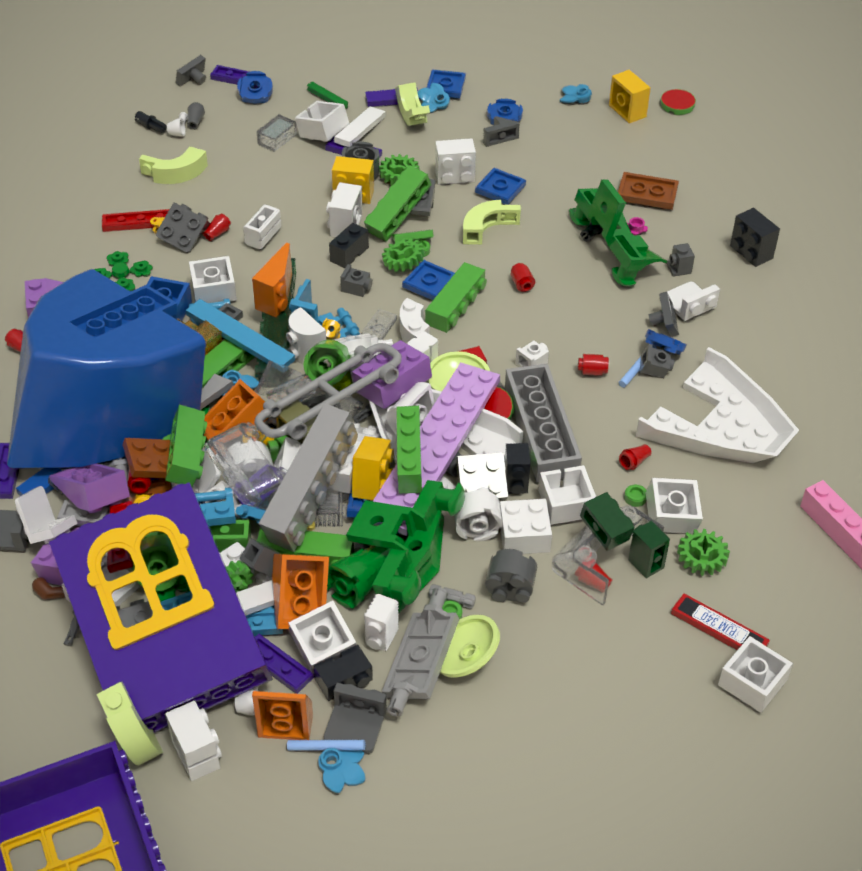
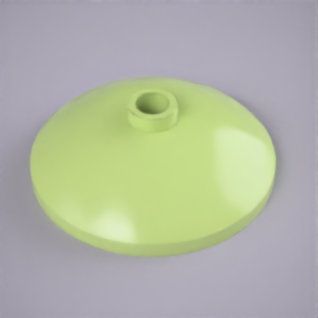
M449 352L436 357L430 363L432 378L427 380V383L431 385V389L442 392L460 362L490 371L484 360L474 354Z
M471 615L459 619L440 674L447 677H462L470 675L485 666L493 657L499 645L500 631L496 623L484 615Z

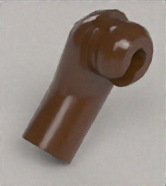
M38 577L32 582L33 591L43 600L65 598L62 586L51 587L42 577Z

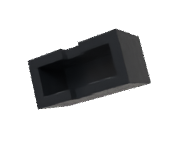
M352 222L329 243L330 262L346 268L347 264L353 263L357 255L360 256L369 248L368 229Z
M508 443L505 447L504 462L508 494L528 493L530 475L529 443Z
M358 644L340 652L341 657L336 660L330 657L313 665L314 679L328 701L334 699V689L337 683L352 684L361 688L373 680V666Z

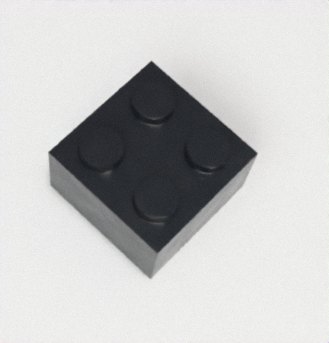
M753 207L736 215L730 246L757 267L774 258L780 228Z

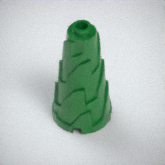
M398 536L400 543L404 545L405 539ZM370 545L328 566L327 590L333 588L335 591L331 596L346 608L357 607L373 590L372 584L391 548Z

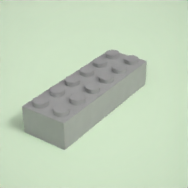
M548 363L506 369L505 389L514 401L515 409L513 414L517 426L523 431V443H529L530 465L536 483L539 482L541 472L559 469L561 471V479H563L564 469L581 466L582 457Z
M324 403L259 522L270 543L292 552L296 550L297 546L302 544L308 525L314 522L318 506L322 505L325 501L326 491L330 485L334 484L340 465L342 466L346 462L350 446H353L357 441L358 434L350 412Z

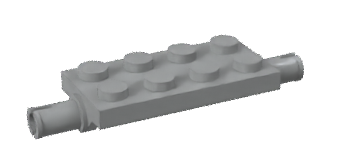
M444 588L433 589L429 604L425 605L422 613H413L382 690V693L386 694V698H392L387 707V712L393 716H397V713L398 716H402L407 699L431 698L459 622L457 613H447L442 609L448 596V592Z

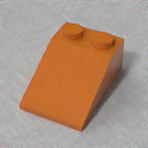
M287 242L252 278L255 309L273 317H277L288 305L292 280L290 244Z
M239 379L205 415L204 421L207 422V428L204 436L214 446H217L255 429V417L264 410L263 404L265 401Z
M274 554L272 580L276 629H289V622L326 604L329 557Z
M253 691L252 698L258 738L310 740L313 706L312 700L306 694Z

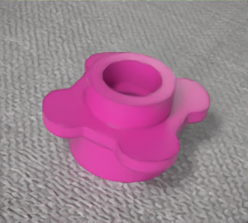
M634 217L627 223L633 235H639L641 232L648 231V227L645 226V221L642 218Z

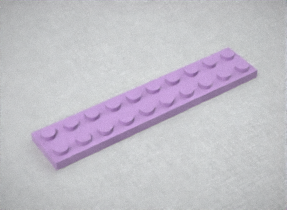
M460 362L420 426L422 489L427 480L440 482L500 382V374ZM396 464L373 502L413 508L420 493L399 494ZM403 520L397 533L407 536L406 521ZM377 522V523H375L374 525H377V526H378V525L382 524L383 522Z

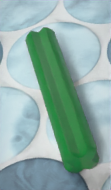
M311 81L307 84V90L321 99L331 103L344 104L345 109L349 107L348 101L317 83Z

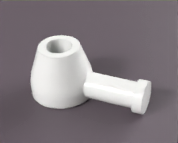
M181 112L178 119L167 124L169 135L185 136V121L188 119L187 113Z
M258 687L235 697L237 713L255 715L252 693L253 691H258Z

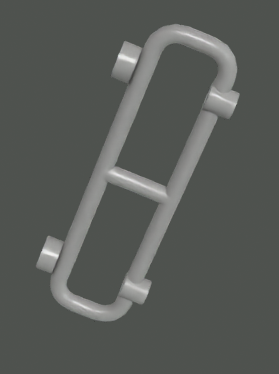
M386 343L374 344L368 348L360 345L354 350L353 357L277 402L272 399L266 400L263 404L264 410L257 414L254 424L261 433L269 438H278L289 434L293 439L299 440L307 433V426L304 423L316 417L324 403L334 406L379 378L387 384L395 382L399 376V371L396 367L401 363L402 356L399 351ZM385 352L393 358L388 363L340 392L327 383L360 362H369L375 353ZM318 387L331 396L280 428L271 429L263 422L270 416L277 417L283 408Z

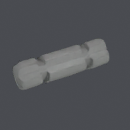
M432 584V585L430 586V589H429V597H430V598H431V596H432L433 589H434V588H438V589L441 588L440 585ZM444 587L448 592L445 601H455L463 604V607L473 608L476 599L475 595L470 593L464 595L462 591Z

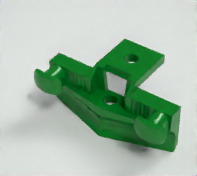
M601 179L598 188L578 189L574 199L577 206L576 208L569 209L570 218L578 226H589L590 222L592 225H601L603 228L602 236L610 251L616 255V258L621 263L619 267L612 268V275L618 284L629 287L636 284L634 280L638 271L642 270L645 266L654 262L667 263L666 259L648 249L649 246L640 235H633L630 232L623 214L626 202L608 179Z
M427 480L413 508L365 500L346 534L348 541L391 548L372 586L375 595L380 594L399 602L398 614L407 605L412 604L416 600L420 591L440 571L444 515L442 511H447L450 516H454L462 509L465 501V491L460 483L457 484L454 490L444 488L442 482ZM403 520L406 521L409 535L404 545L400 543L396 535ZM377 522H383L378 526H373ZM414 547H421L419 550L412 551Z

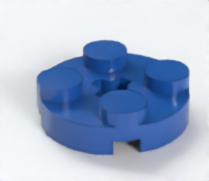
M250 71L246 73L245 77H241L237 83L238 93L241 100L245 103H266L273 92L271 78L261 71Z
M497 99L496 103L488 105L487 117L493 126L495 116L519 122L523 116V107L521 104L519 107L516 101L512 99Z
M650 329L647 330L645 335V342L659 347L665 345L664 350L681 355V352H684L687 346L686 343H682L664 334H658Z

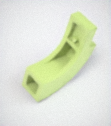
M416 82L398 85L395 91L405 123L408 126L427 123L426 115L430 113L429 105H421Z
M189 147L183 155L175 159L162 160L143 154L139 158L141 174L152 176L154 183L177 184L189 181L200 175L208 166L206 151L194 147Z
M492 200L473 207L464 218L463 244H482L483 232L490 226L520 225L521 205H501V200Z
M119 682L96 694L108 717L106 720L116 739L135 765H141L163 753L153 730L146 727L136 711L123 682Z

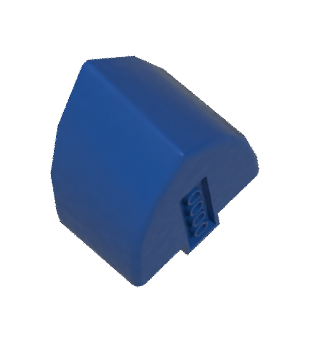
M89 269L69 278L41 296L23 329L7 459L8 467H83L126 457L123 448L125 438L163 439L171 434L172 422L179 405L200 410L206 342L200 333L172 317L177 314V302L148 285L130 292L94 269Z

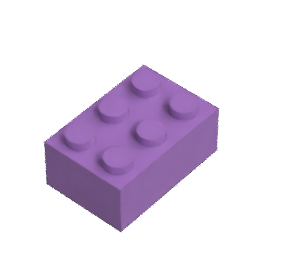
M401 340L392 345L402 356L401 363L396 367L399 371L397 380L387 384L379 378L357 391L358 394L382 409L399 400L402 394L407 393L416 383L426 382L432 378L429 356ZM385 352L377 354L369 362L362 364L352 371L354 383L388 363L393 358Z

